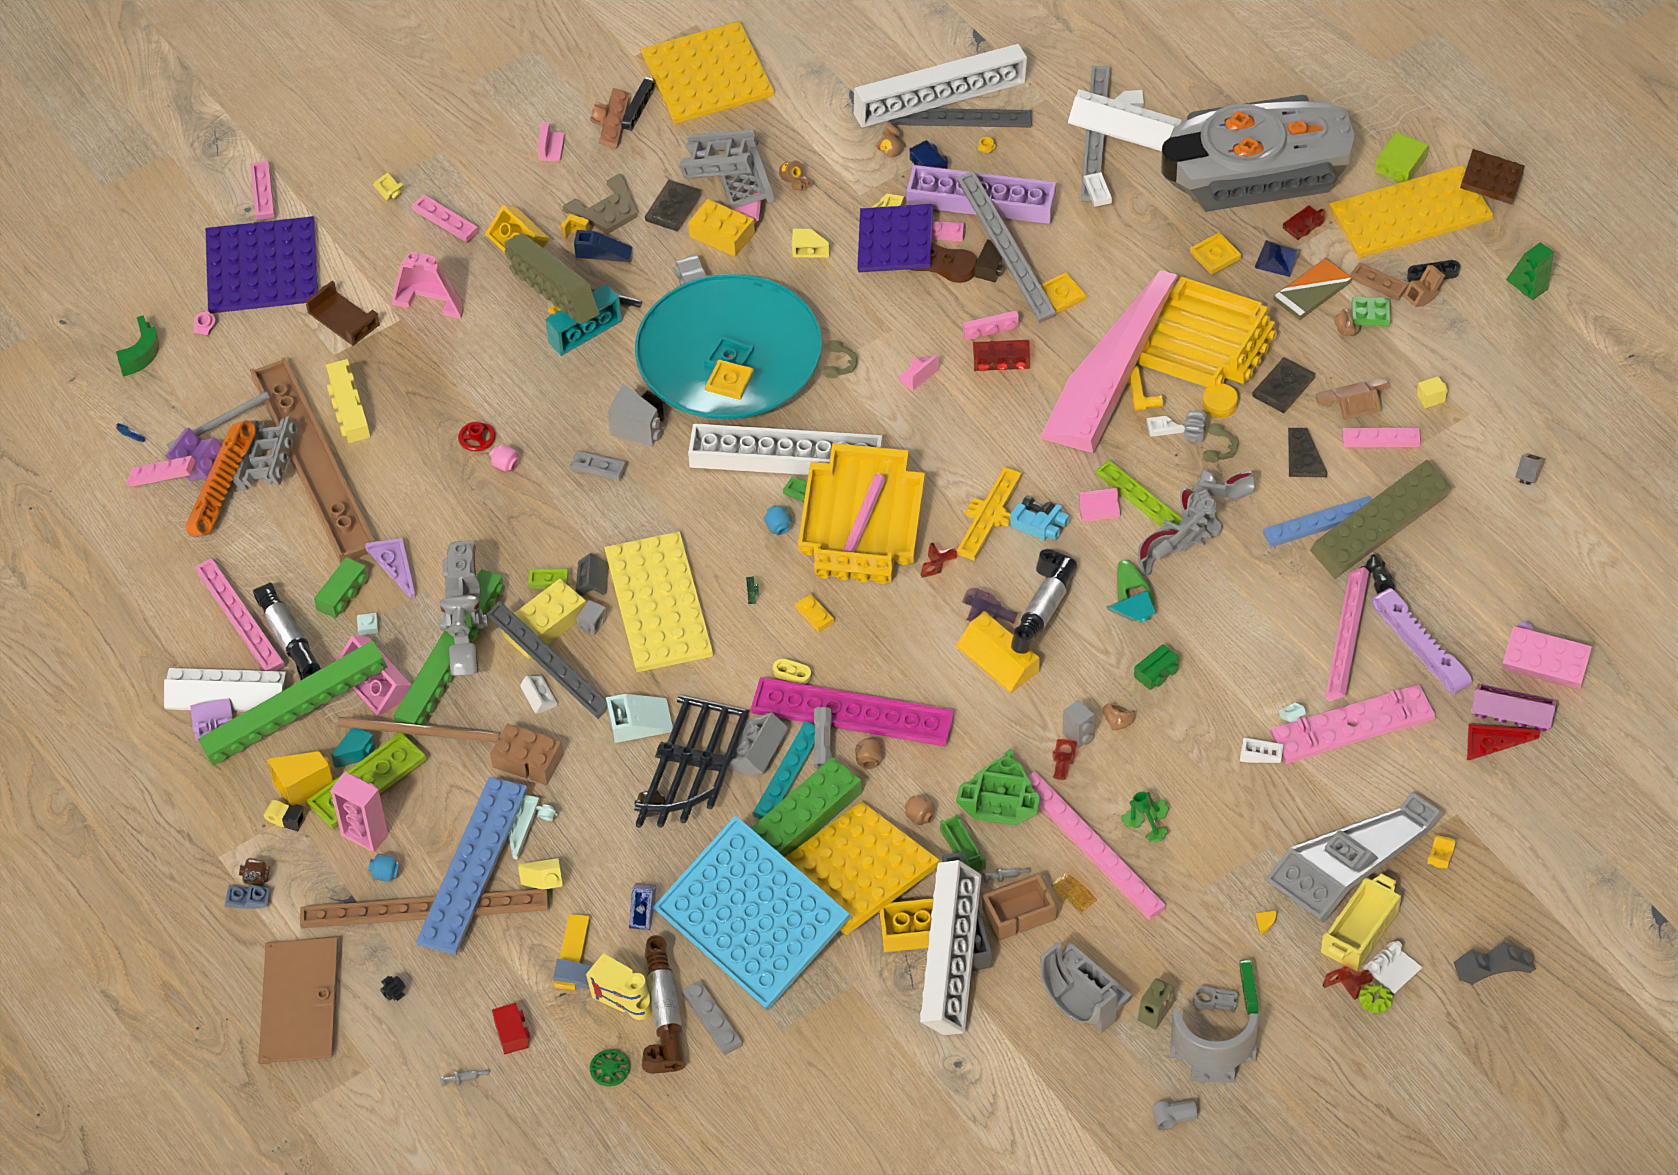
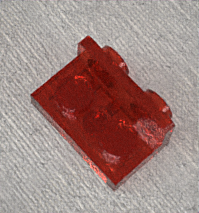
M1308 205L1285 221L1282 228L1299 240L1323 224L1325 210L1321 208L1316 211Z

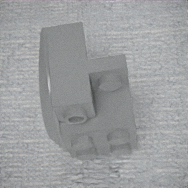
M1056 942L1040 956L1041 982H1043L1046 992L1054 1004L1066 1016L1076 1022L1092 1025L1102 1033L1116 1021V1012L1131 1000L1132 995L1072 943L1062 951V946Z

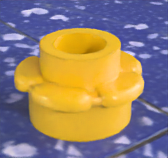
M983 137L978 143L979 151L990 153L995 149L992 138Z

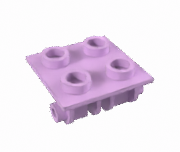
M229 698L190 705L192 727L196 742H198V738L233 719Z

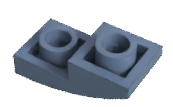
M228 885L224 907L242 909L267 907L270 888L249 885L248 889Z
M557 959L553 976L554 981L575 983V988L590 989L586 974L591 969V966Z

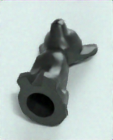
M1372 554L1371 558L1367 560L1366 566H1361L1360 568L1365 567L1369 572L1373 573L1374 588L1378 594L1388 588L1394 590L1395 584L1392 581V576L1387 574L1384 569L1385 562H1381L1375 554Z

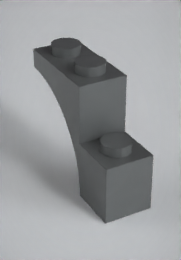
M1506 942L1501 943L1487 954L1471 950L1453 962L1459 980L1471 985L1499 973L1511 971L1531 973L1536 970L1533 962L1534 957L1528 950Z

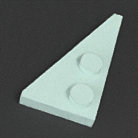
M525 795L509 832L513 859L518 860L536 814V807L540 803L538 797Z

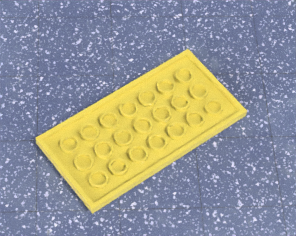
M680 531L604 547L636 673L712 657V647Z

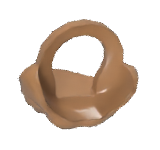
M1347 308L1342 309L1341 314L1336 315L1334 318L1337 330L1342 336H1353L1359 331L1360 325H1353L1351 313Z
M1110 703L1103 707L1105 718L1114 731L1126 728L1135 719L1134 710L1129 712L1124 707L1111 705Z

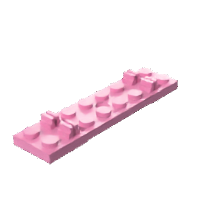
M1415 685L1402 690L1397 689L1395 692L1390 691V693L1308 718L1302 717L1301 720L1299 718L1297 721L1271 728L1270 734L1275 743L1284 744L1282 758L1285 764L1396 730L1435 720V713L1420 685ZM1354 723L1356 726L1352 727L1349 724Z

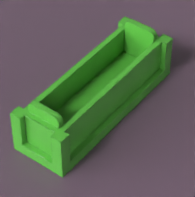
M959 814L946 821L941 820L940 831L953 853L962 852L965 864L977 872L986 869V859L979 853L961 823Z

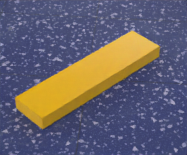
M569 914L560 954L561 960L581 963L590 922L589 916ZM558 981L554 983L555 988L576 989L575 983Z

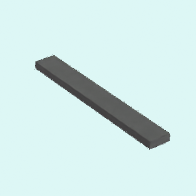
M930 108L888 120V123L908 126L1031 128V110Z
M500 600L486 614L597 719L602 716L607 710L606 699Z

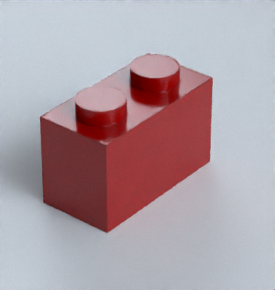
M516 1003L492 1009L494 1023L504 1055L529 1048L527 1040L531 1039L528 1027H523L522 1022H525L523 1010H518Z

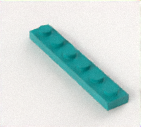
M804 721L754 809L753 817L762 819L789 794L815 747L814 724Z

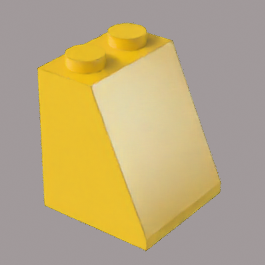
M319 751L267 760L272 782L290 806L307 803L309 798L333 782L334 775L330 770L332 765L329 759L323 757Z

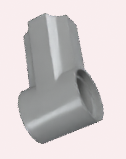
M1193 1100L1175 1104L1160 1102L1152 1107L1159 1130H1168L1174 1127L1176 1123L1197 1119L1196 1105Z

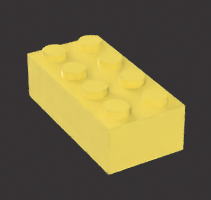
M559 579L514 614L548 645L577 623V615L585 606L586 600ZM502 630L503 637L530 659L531 656Z

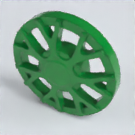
M616 1050L601 1051L593 1057L590 1063L591 1077L602 1086H616L622 1083L629 1074L628 1059L624 1054ZM604 1055H610V1059L605 1060ZM616 1056L621 1058L617 1062L613 1060ZM599 1060L602 1062V1064L597 1065L595 1064V1062ZM618 1065H626V1069H618ZM601 1069L602 1073L594 1074V1071ZM617 1073L622 1076L618 1080L614 1077ZM604 1076L610 1077L609 1082L603 1081Z

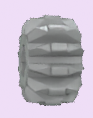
M1190 410L1187 413L1184 426V437L1187 441L1197 443L1204 440L1207 427V415L1205 412Z

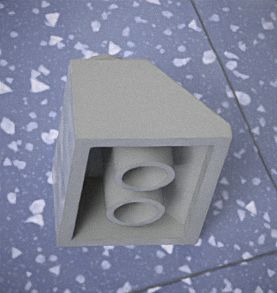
M772 712L748 719L728 769L750 777L763 774L768 768L770 759L776 754L779 743L785 738L784 734L788 727Z

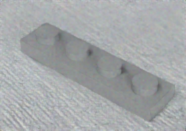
M700 981L682 989V995L724 1056L742 1046V1041Z

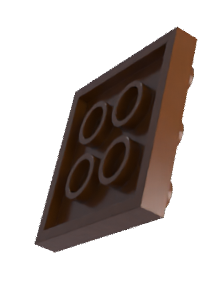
M1473 149L1460 188L1512 205L1525 165Z

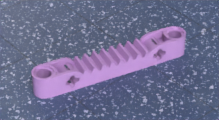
M1388 588L1372 597V604L1376 611L1451 694H1456L1472 684L1471 677L1455 657L1445 654V650H1440V644L1435 645L1436 640L1431 639V634H1426L1425 628L1421 629V623H1416V618H1411L1412 613H1407L1408 606L1393 589Z

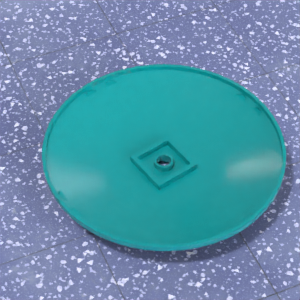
M745 274L712 275L678 286L660 298L646 313L640 323L635 340L637 367L649 389L665 403L680 411L711 419L750 417L770 411L784 404L798 394L812 378L817 369L822 350V338L818 321L805 301L779 283ZM733 355L731 358H726L725 356ZM718 360L754 368V374L741 400L705 391V386Z

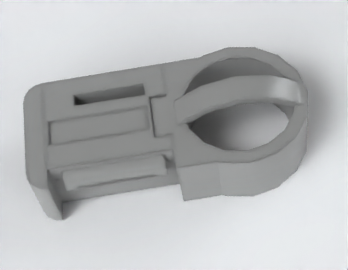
M1202 986L1195 990L1193 996L1194 1005L1201 1010H1213L1215 1008L1232 1010V1013H1234L1237 1006V993L1234 991ZM1207 994L1211 1000H1200L1197 998V995Z

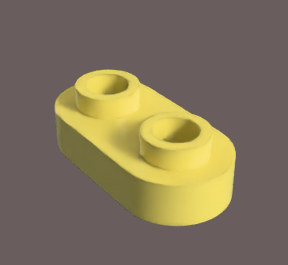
M779 659L773 664V674L778 679L804 685L811 680V670L804 664L787 659Z

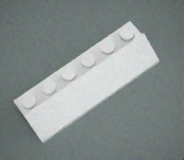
M1079 89L1073 103L1068 124L1169 153V137L1173 128L1181 124V119Z
M169 668L167 679H164L165 709L191 710L190 705L229 698L231 711L246 712L285 690L287 674L282 671Z

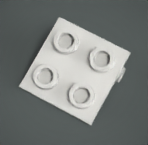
M1399 941L1390 942L1363 967L1366 972L1381 984L1383 983L1386 988H1390V991L1394 994L1423 968L1401 951L1402 944Z

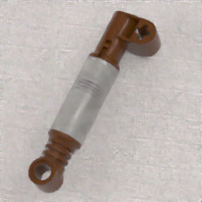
M660 935L650 936L646 941L645 958L647 959L649 969L647 982L655 1031L661 1044L649 1045L643 1051L641 1066L645 1072L650 1074L676 1072L686 1066L680 1035L682 1033V1022L674 975L669 968L666 951L667 942Z

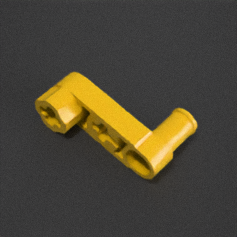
M1135 366L1127 382L1130 385L1134 411L1163 407L1162 395L1151 397L1143 395L1139 368Z

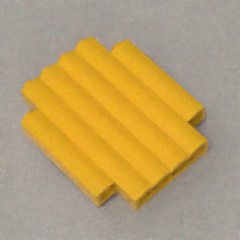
M1181 276L1174 288H1172L1136 364L1204 387L1221 385L1225 378L1244 384L1252 378L1253 369L1259 366L1261 356L1266 354L1269 349V343L1275 340L1277 335L1275 322L1270 321L1268 307L1263 306L1262 302Z
M832 443L829 464L810 462L798 539V551L806 556L814 554V574L818 575L819 578L837 577V579L842 581L856 579L862 583L873 580L878 584L884 585L892 582L894 562H898L900 565L914 563L925 487V473L907 471L909 450ZM874 475H883L885 477L884 484L855 552H842Z

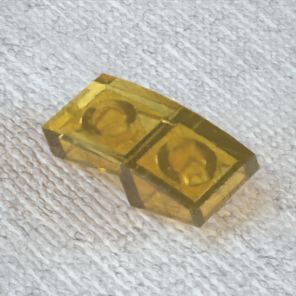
M1067 873L1051 884L1063 901L1068 898L1080 914L1097 901L1086 887Z

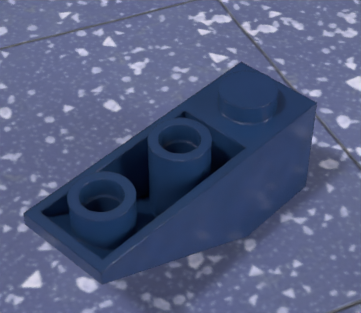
M576 231L574 240L576 258L630 262L631 246L596 231Z

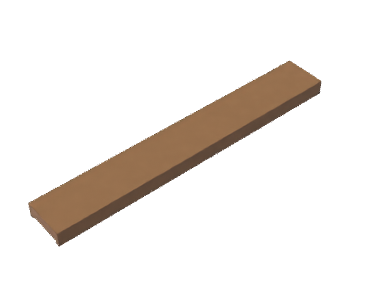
M281 358V361L255 370L254 368L250 369L251 377L259 394L261 395L267 391L270 396L269 399L264 401V405L275 427L279 426L281 419H285L286 416H290L297 425L298 430L289 457L340 564L346 557L353 560L369 554L366 551L365 543L374 542L373 537L286 358Z

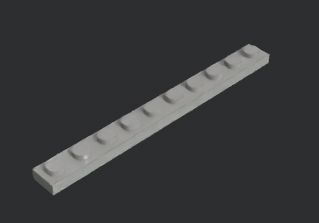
M1092 65L1090 93L1104 97L1108 96L1110 66ZM1086 129L1081 201H1092L1084 183V176L1100 173L1102 168L1104 134Z
M971 171L958 177L957 182L1001 255L1002 260L1038 322L1040 323L1055 316L1056 312L975 172Z

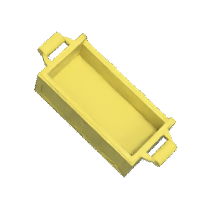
M1382 873L1373 880L1365 878L1341 914L1336 918L1329 931L1323 935L1321 953L1358 972L1399 913L1401 895L1394 892L1396 881ZM1377 881L1391 887V889L1377 883Z

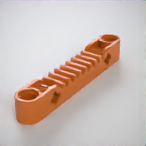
M251 421L237 422L229 428L186 522V531L191 537H199L211 532L220 512L219 507L222 506L221 501L225 499L223 496L228 492L226 489L231 486L229 483L234 479L232 476L236 474L235 470L239 468L238 463L242 461L241 458L248 451L256 430Z

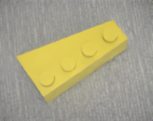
M348 359L326 364L330 383L326 386L329 396L333 395V398H331L333 409L338 410L335 414L337 422L342 423V426H340L342 437L346 436L348 443L370 438L368 425L355 387L353 375L350 372Z

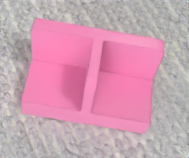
M936 354L931 358L924 356L920 360L912 357L911 367L899 376V381L912 391L939 370L938 356Z

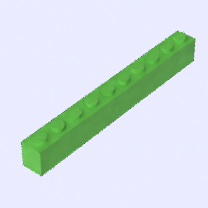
M481 569L477 575L480 583L479 608L482 610L483 615H486L496 604L499 595L503 594L505 585L501 575ZM465 613L467 626L470 630L468 634L469 642L471 643L473 639L477 638L479 629L477 625H472L471 614ZM444 631L393 715L394 722L425 725L429 713L434 711L436 701L442 697L445 686L451 682L453 677L450 674L449 648L455 644L454 636H451L448 632Z
M372 640L198 738V741L214 766L217 763L223 762L231 755L241 752L247 746L257 743L270 733L276 732L286 724L294 722L300 716L310 713L316 707L329 702L339 694L347 692L353 686L363 683L366 679L382 672L388 666Z

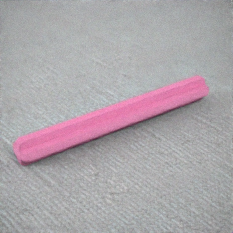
M874 475L842 552H855L884 484L885 477L883 475Z

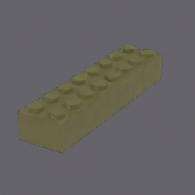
M524 233L504 242L506 248L504 252L511 262L510 269L512 273L519 276L529 287H533L538 294H542L547 301L550 300L555 307H559L564 314H568L572 320L577 321L579 324L599 315L590 284Z
M1425 460L1317 539L1310 551L1336 579L1445 499L1452 487L1431 463Z

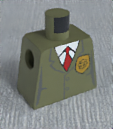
M1155 978L1141 999L1138 1021L1156 1030L1176 1001L1175 988Z

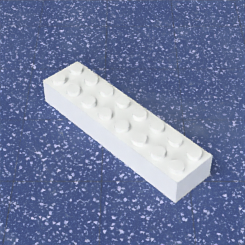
M959 860L941 862L937 866L925 984L922 993L923 1002L920 1012V1022L942 1035L965 1033L981 874Z

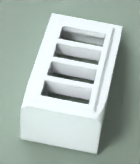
M1243 738L1240 762L1281 763L1284 744ZM1272 750H1276V756L1272 755Z

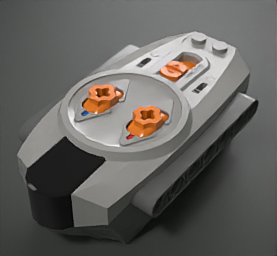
M1295 95L1194 111L1187 116V121L1175 126L1170 137L1164 141L1161 153V173L1172 185L1188 194L1205 212L1328 193L1351 161L1354 151L1355 134L1346 109L1333 103L1309 102L1306 95Z

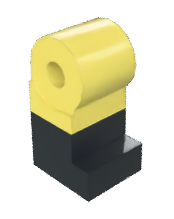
M272 800L264 813L265 819L269 822L297 832L306 818L303 806L297 804L290 806L277 800Z

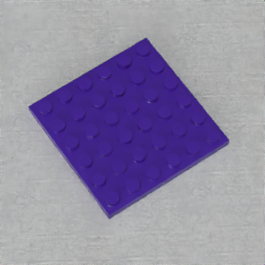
M314 216L205 228L207 298L210 314L306 303L305 301L310 296L318 292Z

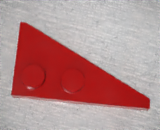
M1469 724L1467 760H1473L1539 739L1540 730Z

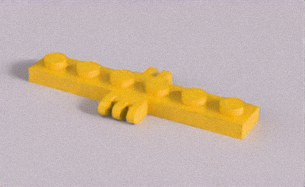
M1004 467L985 501L972 498L964 514L967 517L973 518L974 521L959 545L957 555L975 561L993 527L1009 525L1010 513L1007 512L1005 506L1021 479V472Z

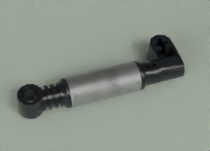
M1044 549L1040 552L1036 571L1047 578L1043 581L1023 613L1021 624L1014 630L1011 648L1016 653L1025 654L1030 650L1031 643L1037 633L1045 628L1065 595L1067 584L1077 570V563L1071 557L1051 549Z
M269 582L253 589L257 604L264 610L266 621L286 654L294 660L300 681L321 670L320 665L309 648L307 638L287 605L278 598L273 584Z

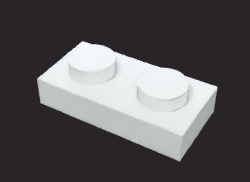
M1101 172L1084 176V183L1094 207L1112 203V197Z

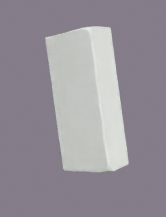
M525 676L520 686L535 714L558 705L543 676Z

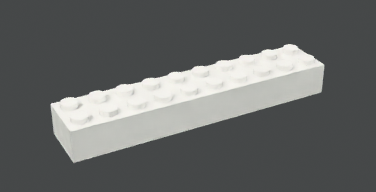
M1019 44L859 86L854 88L853 114L862 128L1024 84L1027 57Z
M693 424L688 452L689 466L691 468L808 475L810 462L829 464L832 443L883 448L882 435Z

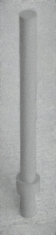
M266 391L194 429L193 432L199 436L264 402L270 396ZM177 439L166 444L168 449L172 447Z

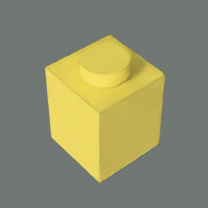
M1437 376L1419 382L1416 395L1424 408H1428L1445 402L1448 388Z

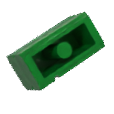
M1163 644L1134 667V677L1149 690L1155 686L1159 687L1164 683L1166 677L1169 675L1173 676L1179 670V656Z

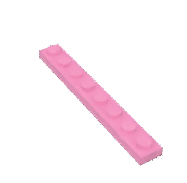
M211 558L195 566L196 573L264 671H277L283 668L284 663L213 559Z
M1365 567L1350 572L1348 576L1325 698L1330 702L1344 697L1346 694L1369 574Z

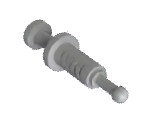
M1015 868L1004 871L996 869V874L988 875L983 873V880L985 883H988L991 879H997L998 882H1002V879L1018 877L1019 874L1030 873L1031 870L1030 868L1024 870Z
M488 1069L481 1072L473 1070L461 1074L455 1071L452 1077L444 1078L440 1076L441 1086L443 1087L445 1083L454 1081L456 1085H459V1082L476 1079L479 1075H488L490 1071Z

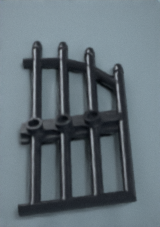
M678 695L677 703L682 704L668 741L660 742L655 758H659L660 761L643 804L636 803L634 811H639L636 820L637 828L643 826L648 812L660 813L657 826L662 828L670 812L683 810L680 822L686 823L693 806L709 799L707 801V808L713 809L750 710ZM690 705L700 707L701 710L687 746L675 745ZM708 711L720 712L707 749L704 751L694 749ZM728 714L740 716L726 754L714 753ZM669 761L680 763L664 805H652L667 763ZM687 766L699 767L687 800L673 803ZM706 771H718L714 786L698 795Z

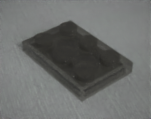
M668 179L646 213L645 221L678 232L700 198L701 190Z
M1283 357L1256 387L1252 397L1285 413L1315 379V373Z

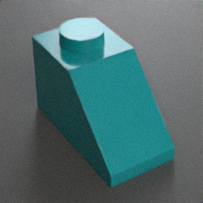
M1147 591L1106 606L1108 611L1130 621L1139 620L1140 623L1150 620V615L1155 614Z
M351 728L331 754L333 765L338 768L354 764L374 752L376 744L373 734L362 729Z

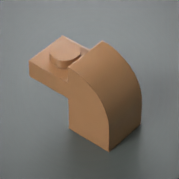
M1428 265L1419 281L1410 282L1403 297L1415 307L1425 306L1434 300L1441 291L1438 287L1445 275L1433 265Z

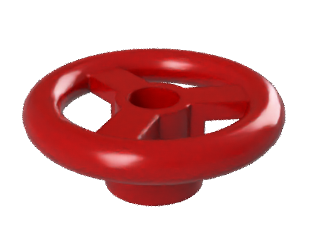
M474 421L461 428L458 434V441L466 450L474 452L483 451L494 443L496 433L490 424ZM485 429L490 433V438L487 442H485L482 436ZM464 440H473L478 442L480 445L472 446L467 444Z

